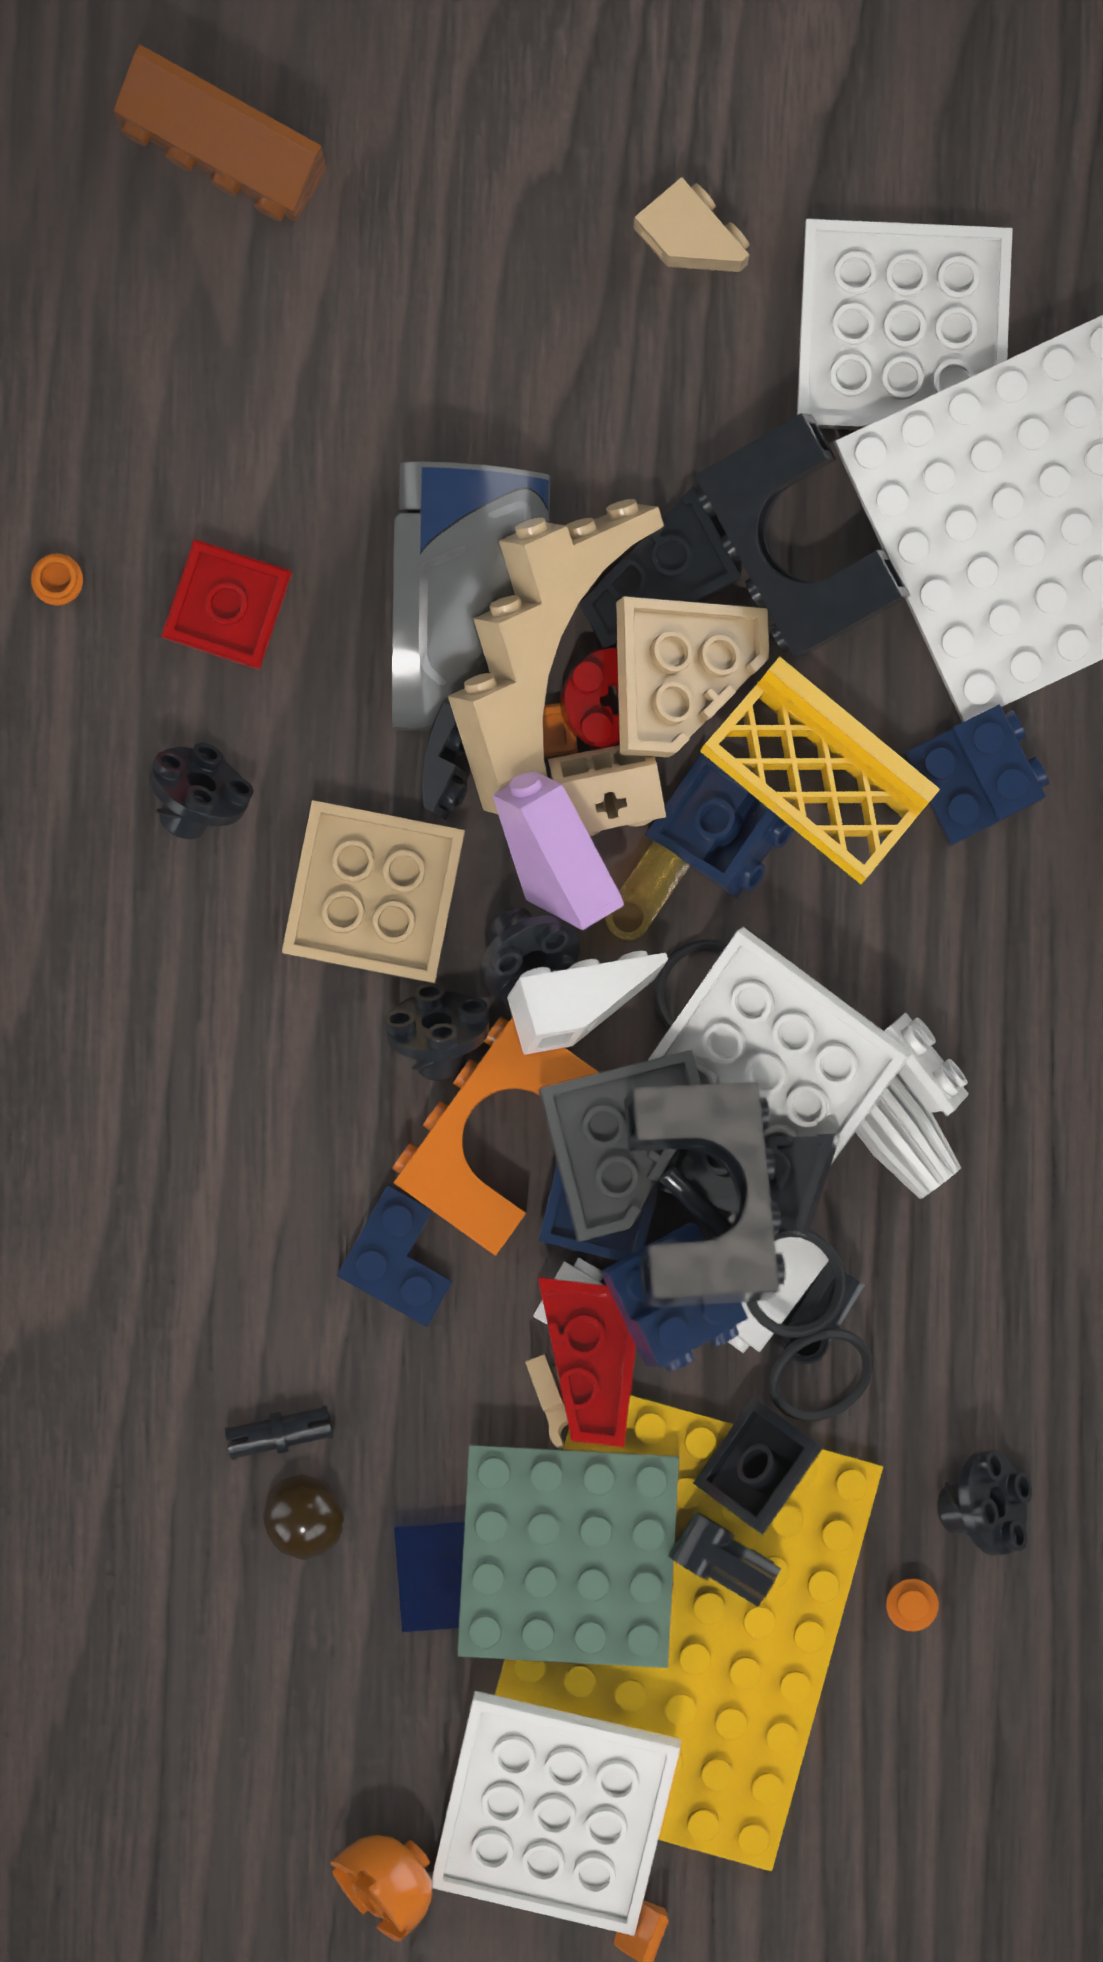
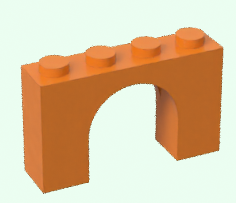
M502 1016L497 1020L484 1040L490 1046V1049L479 1064L470 1059L453 1082L455 1086L460 1088V1091L448 1106L440 1101L424 1122L423 1127L429 1130L430 1133L422 1144L417 1148L410 1143L392 1167V1169L399 1173V1176L394 1181L397 1186L495 1256L523 1219L526 1212L481 1181L470 1168L463 1149V1133L469 1115L483 1099L499 1091L521 1089L539 1095V1088L599 1073L566 1048L524 1055L513 1017L508 1021Z

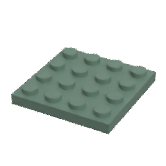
M470 1444L458 1656L668 1668L673 1560L668 1555L675 1542L679 1456Z

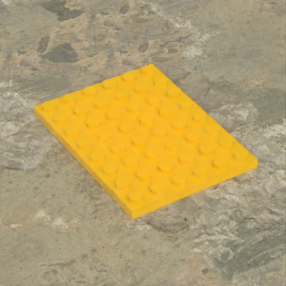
M630 1395L624 1447L573 1442L570 1430L568 1429L565 1448L563 1449L679 1456L674 1545L694 1512L697 1511L735 1535L734 1539L773 1561L781 1570L767 1596L757 1607L710 1578L707 1581L673 1561L668 1668L504 1659L494 1695L681 1739L680 1751L658 1840L772 1872L883 1466L822 1449L762 1535L693 1484L734 1424Z

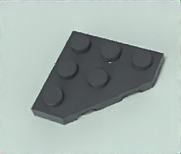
M692 1050L538 1089L577 1242L630 1229L636 1220L644 1202L677 1149L629 1152L624 1099L633 1088L701 1085Z

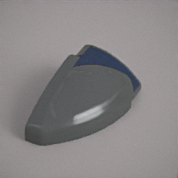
M405 462L399 465V515L396 516L394 521L393 730L427 731L433 729L443 702L450 704L449 695L464 689V682L480 674L490 673L473 618L491 611L489 605L492 602L503 597L515 595L499 540L515 534V526L526 520L545 518V521L550 523V475L528 470L466 463Z

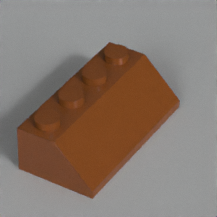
M140 44L137 47L114 108L118 123L123 125L120 132L142 146L147 147L149 141L166 149L167 152L164 156L184 170L191 172L194 166L209 173L212 175L209 180L210 183L231 196L236 197L238 192L241 191L257 200L254 207L266 216L279 222L285 216L297 223L327 170L322 146Z

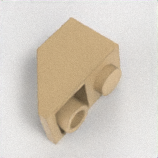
M681 177L635 216L634 229L667 267L740 272L748 264L749 253L745 250L749 247L747 239L733 223L729 222L725 226L712 212L716 207L715 203L697 183L690 187Z

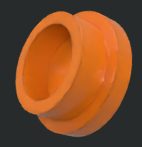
M59 553L50 554L40 559L34 566L31 574L32 588L43 602L54 606L66 605L75 600L80 594L83 587V573L80 566L71 557Z
M909 1578L899 1581L891 1588L886 1599V1609L891 1621L899 1628L906 1631H920L928 1627L935 1620L939 1609V1602L935 1591L929 1584L920 1579Z

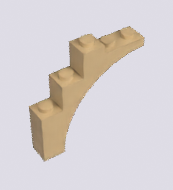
M627 499L609 505L606 508L607 514L595 520L593 518H584L567 525L547 523L545 518H533L516 525L515 534L499 540L515 595L503 597L492 602L489 605L491 611L473 618L490 673L480 674L464 682V689L448 696L484 811L498 814L492 794L508 786L514 777L532 771L548 777L544 762L542 717L548 676L560 638L580 600L600 574L630 546L664 527L659 507L637 504L635 499Z

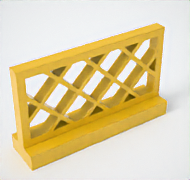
M781 657L768 669L763 678L700 750L701 753L860 884L867 879L940 790ZM758 699L777 713L779 725H756L753 705ZM743 718L744 725H737V723ZM725 737H747L750 758H735L719 744ZM758 737H781L784 758H762ZM793 737H806L817 747L819 758H796ZM764 770H787L790 792H776L768 786ZM798 770H821L825 792H802ZM833 770H845L857 780L859 791L836 792ZM804 803H827L831 825H815L806 817ZM839 803H861L865 825H842ZM873 803L887 804L902 817L901 821L897 825H877ZM879 836H887L880 845ZM845 837H867L871 857L865 864H862L847 851Z

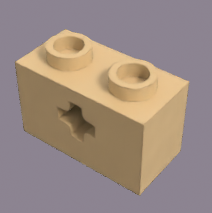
M620 745L548 759L552 780L563 785L589 836L596 835L605 829L625 825L633 827L643 826L652 820L666 817L655 756L620 754Z

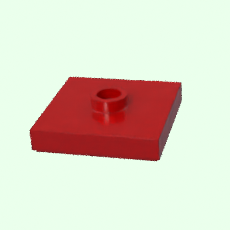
M194 539L161 635L162 639L261 671L293 572Z

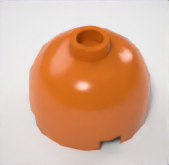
M371 1835L358 1839L331 1861L330 1865L336 1867L332 1874L346 1896L363 1915L369 1911L374 1916L383 1919L375 1927L392 1940L401 1942L417 1927L426 1915L432 1899V1882L425 1870L430 1861L421 1848L413 1841L408 1840L403 1845L393 1837Z

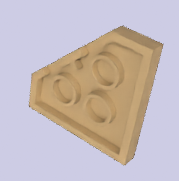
M625 596L616 602L620 754L670 757L677 753L690 740V737L769 659L768 609Z

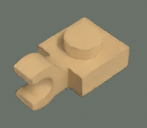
M544 1354L525 1363L542 1409L549 1422L550 1439L558 1449H563L565 1444L561 1437V1432L564 1426L568 1425L557 1368L556 1366L553 1367L552 1362Z

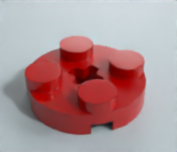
M617 648L598 650L584 657L571 670L561 689L560 708L567 728L575 737L579 736L584 743L591 745L590 748L594 750L620 745L619 715H613L610 707H602L600 703V698L608 694V687H615L619 694Z

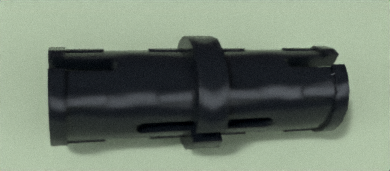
M327 1405L282 1416L281 1412H275L270 1414V1419L225 1427L226 1441L231 1442L249 1438L247 1442L228 1446L231 1460L277 1449L278 1454L289 1452V1446L334 1438L332 1424L330 1425V1423L310 1428V1424L331 1420Z

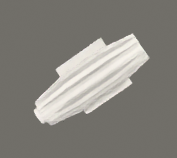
M905 1012L887 1027L884 1032L912 1053L855 1132L873 1156L919 1199H922L961 1169L933 1113L943 1111L948 1116L956 1110L969 1095L964 1088L968 1082L960 1068L951 1059H947L944 1062L931 1046L936 1040L925 1023L919 1018H915L912 1021Z

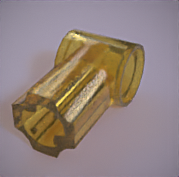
M653 841L619 890L624 904H632L641 911L643 916L642 925L632 932L621 931L614 924V912L605 916L604 921L608 933L614 939L621 942L639 940L647 933L649 926L691 866L667 848Z

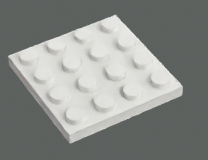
M806 219L797 415L800 413L812 414L819 428L859 430L1006 361L1008 351L1012 228Z
M742 927L736 932L648 1061L692 1050L701 1085L758 1082L760 1097H766L769 1105V1126L767 1129H763L764 1138L781 1135L806 1137L817 1136V1134H836L840 1139L832 1160L833 1163L912 1052L746 928Z
M475 1691L431 1880L432 1888L634 1936L680 1751L681 1739Z

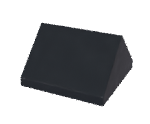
M752 1397L693 1484L763 1535L823 1447Z

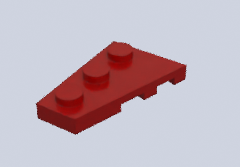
M538 1277L571 1440L573 1442L624 1447L636 1345L608 1286Z

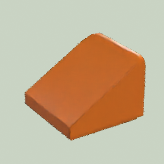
M643 1900L635 1935L616 1932L614 1945L637 1962H653L669 1921L666 1909Z

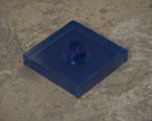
M465 1521L395 1526L402 1632L459 1628Z

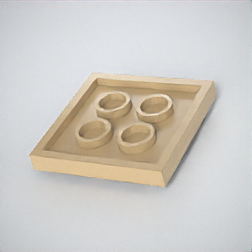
M312 800L282 954L435 984L465 830Z

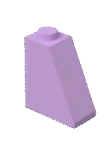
M536 771L514 777L508 786L492 794L527 901L581 930L624 906L615 883L562 784Z

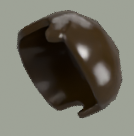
M300 1474L281 1480L268 1493L263 1512V1521L269 1539L282 1554L307 1560L325 1555L339 1541L343 1531L344 1516L341 1505L329 1484L321 1479Z

